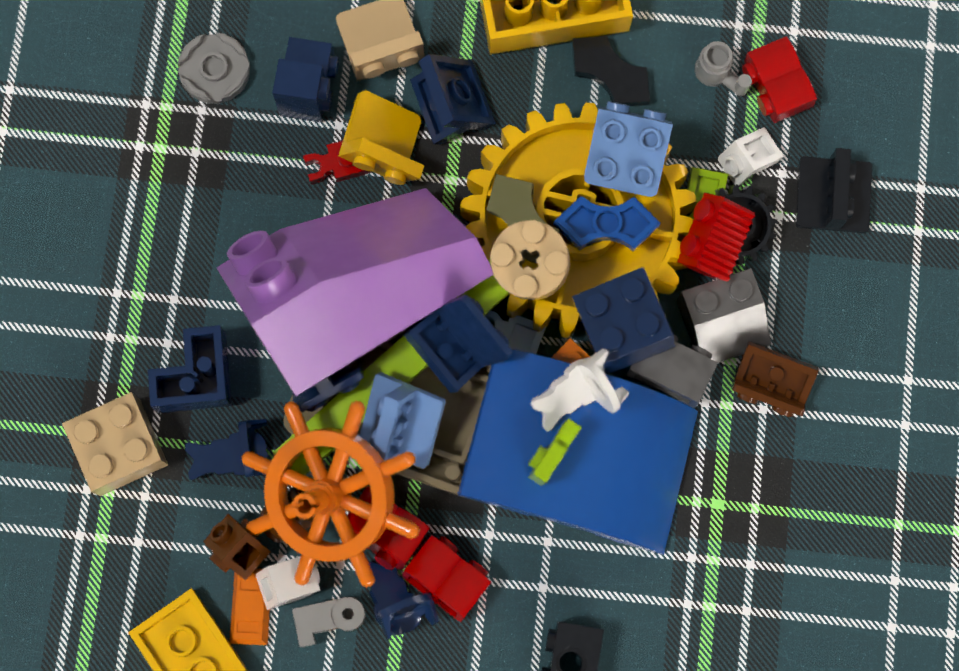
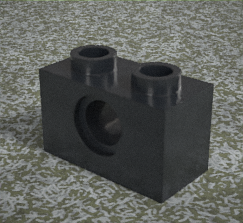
M557 622L556 630H548L545 651L552 652L550 667H542V671H562L560 659L567 652L575 653L581 661L579 671H598L604 630Z

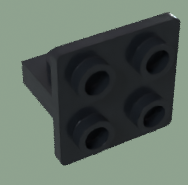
M836 148L830 158L802 156L799 160L796 227L867 233L870 221L872 163L852 161L851 149Z

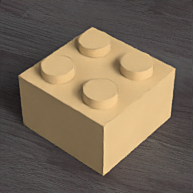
M132 392L62 423L89 489L98 496L105 495L168 466V462L140 399Z

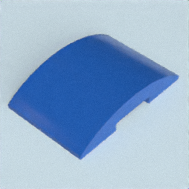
M511 349L513 355L508 360L492 364L458 495L520 514L536 516L593 533L595 536L664 555L698 411L662 393L605 374L614 390L623 387L629 392V395L622 402L620 409L615 413H611L596 400L586 406L582 404L571 414L566 413L552 430L548 432L542 426V412L533 409L531 401L533 398L546 392L552 382L564 375V371L571 363ZM569 418L582 428L567 448L566 453L548 481L540 486L528 478L533 470L528 463L540 445L545 448L548 447L564 421H567Z

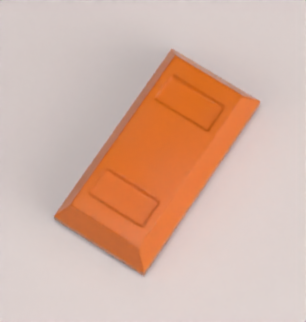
M255 569L246 580L234 572L230 644L268 645L270 610L266 608L255 575L262 569Z

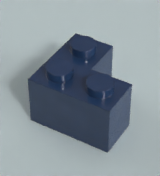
M289 37L285 59L279 58L272 92L280 116L322 123L324 111L330 112L333 100V91L330 90V77H337L339 57L334 56L332 43Z
M220 325L183 329L185 366L148 369L150 407L157 413L232 406L227 336Z

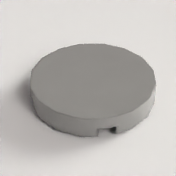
M215 33V35L210 34L207 36L203 34L195 37L185 45L179 56L178 72L183 87L193 98L203 103L220 104L230 101L243 91L249 80L250 64L245 49L236 39L224 33Z

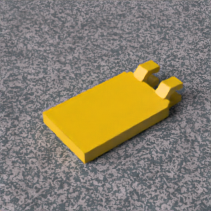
M192 588L128 632L153 671H248L196 591Z

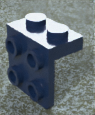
M466 295L449 300L445 305L417 321L403 334L450 393L457 392L482 367L506 361L513 355L505 335L491 325L484 316V310L481 305Z

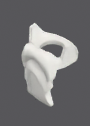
M601 349L592 357L573 362L564 371V375L551 383L550 388L546 392L532 399L531 406L533 409L542 412V426L545 431L549 432L552 430L557 421L566 413L571 414L582 404L586 406L595 400L611 413H615L620 409L622 402L629 395V392L623 387L614 390L607 379L603 365L608 356V350Z

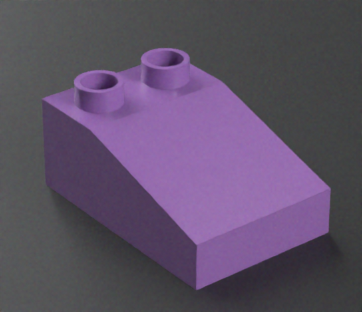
M426 188L285 227L271 235H268L265 231L249 233L231 245L227 251L229 260L216 267L295 396L493 275L492 267L477 238Z

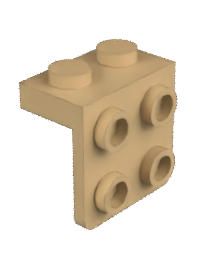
M377 0L341 12L336 16V22L357 81L378 77L384 72L398 67L411 66L424 58L422 38L419 31L415 32L404 0Z

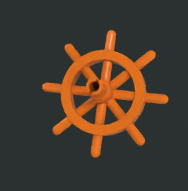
M290 401L285 404L284 413L295 437L284 444L272 460L250 451L245 452L241 457V461L245 466L266 475L264 498L267 514L250 521L246 526V531L255 536L274 528L285 543L302 554L294 577L298 585L303 586L309 582L316 560L334 562L349 558L362 586L371 587L375 582V576L363 551L372 546L381 537L386 528L408 538H416L420 532L417 524L392 513L394 507V486L391 475L414 465L415 455L412 452L406 451L384 461L380 453L368 441L357 435L365 412V406L361 401H354L350 405L343 429L319 428L309 431L297 403ZM317 446L336 448L329 472ZM302 453L313 478L291 469L296 459ZM351 456L361 466L363 471L348 478H343ZM287 484L305 492L298 494L290 504L287 495ZM370 485L372 504L352 496L351 493ZM345 510L368 520L357 536ZM314 516L309 532L301 526L296 517L308 519ZM330 516L342 542L323 540Z

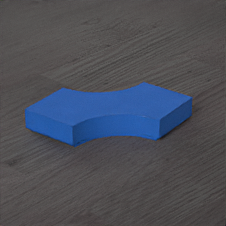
M580 196L553 223L579 251L587 245L598 241L617 242L634 251L661 224L635 197L621 205L607 207L593 204L583 196Z

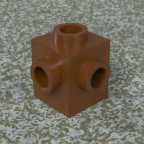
M228 513L221 522L212 528L203 543L213 552L209 559L225 573L232 569L241 578L246 580L271 551L257 539L260 534L252 536L246 531V526L249 523L246 518L239 523Z

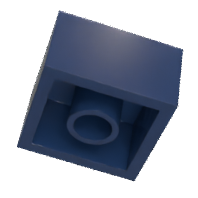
M644 267L572 296L595 354L601 349L608 350L609 352L603 365L605 374L609 375L675 347L673 333Z

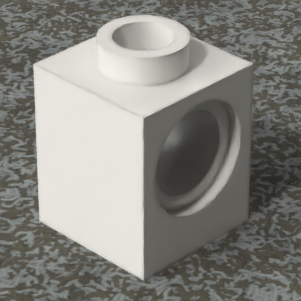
M301 556L267 566L255 575L267 610L307 598L320 591V575L316 565L314 564L309 582L303 586L298 585L294 580Z

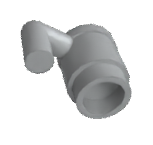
M716 41L702 49L695 64V74L701 83L713 87L723 84L738 96L747 94L752 84V79L749 75L742 74L738 78L730 72L733 65V55L727 44Z

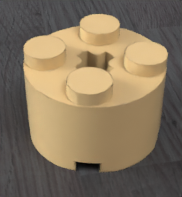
M536 220L521 221L507 227L496 239L490 253L492 271L498 283L506 291L521 299L538 300L553 295L563 286L569 273L570 255L564 240L551 226ZM527 252H530L532 255L540 254V257L536 260L539 266L535 270L529 266L523 269L521 266L525 262L523 256Z

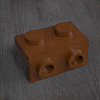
M748 341L733 379L732 390L737 392V397L746 402L757 404L758 401L772 405V410L783 416L792 417L793 414L803 416L805 403L819 368Z

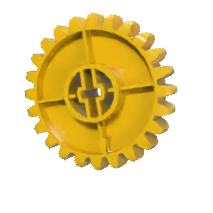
M565 103L555 104L553 121L546 122L542 114L536 110L527 113L526 133L510 124L502 128L501 144L503 149L496 145H486L481 150V163L484 169H474L468 173L467 187L473 195L463 198L460 204L462 218L470 222L465 227L477 238L487 260L491 258L490 253L496 239L508 227L504 220L487 211L496 174L533 183L535 209L540 218L556 228L553 225L554 221L580 196H583L593 204L607 207L621 205L635 197L661 223L660 227L634 251L613 241L591 243L593 245L586 246L579 251L561 232L559 233L570 255V268L565 283L556 293L544 299L525 300L510 293L506 314L510 318H515L522 315L527 309L534 311L532 320L533 330L537 332L547 327L551 318L559 320V330L563 338H571L575 332L577 322H582L572 298L576 294L641 267H644L657 299V292L669 295L675 291L679 284V277L675 270L686 268V266L677 263L680 256V243L688 235L694 220L686 215L694 209L697 203V197L694 192L687 189H679L688 174L685 165H665L672 149L670 143L667 148L658 192L653 197L586 183L584 173L598 113L595 103H585L579 118H572L570 109ZM525 260L521 266L523 269L529 266L535 270L539 265Z

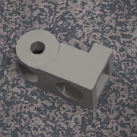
M344 597L292 609L301 648L316 645L315 634L335 629H341L346 632L355 631L363 625L365 620L363 605L352 597Z

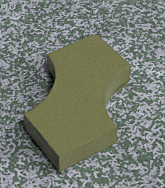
M496 174L487 206L489 213L504 220L508 227L517 222L536 220L547 224L540 218L535 209L533 183ZM552 227V228L555 229L558 233H560V230H559V229ZM527 252L523 257L526 261L537 263L536 260L540 257V254L532 255L530 252Z

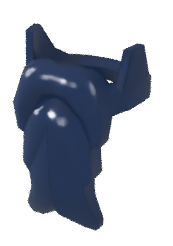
M267 420L239 421V432L230 434L227 439L213 440L211 444L186 443L185 451L194 460L188 472L189 479L196 480L210 473H216L219 476L235 473L236 476H246V478L265 475L245 466L241 461V457L245 452L250 451L268 459L264 438L259 433L254 432L255 429L267 426Z
M368 561L375 576V582L370 589V595L375 603L373 610L376 621L381 625L387 641L391 640V635H402L405 632L414 630L419 625L423 614L432 626L439 622L431 593L414 596L413 593L408 592L405 581L399 577L396 568L389 570L380 564Z

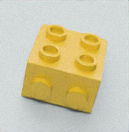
M369 91L359 92L338 156L352 162L355 167L361 170L372 171L383 176L386 181L393 184L404 185L405 182L418 180L421 178L424 165L411 160L410 157L421 124V118L418 114Z

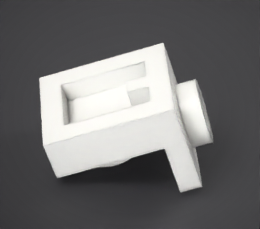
M765 127L734 140L718 157V161L733 184H738L739 186L753 174L777 164L784 156Z

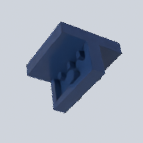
M428 54L419 60L422 72L410 79L433 144L443 145L468 129L487 130L496 124L472 60Z

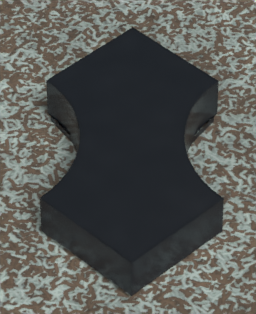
M608 36L572 39L575 76L589 78L599 83L608 92L611 102L629 106L649 105L650 95L647 67L633 66L620 59L611 48Z

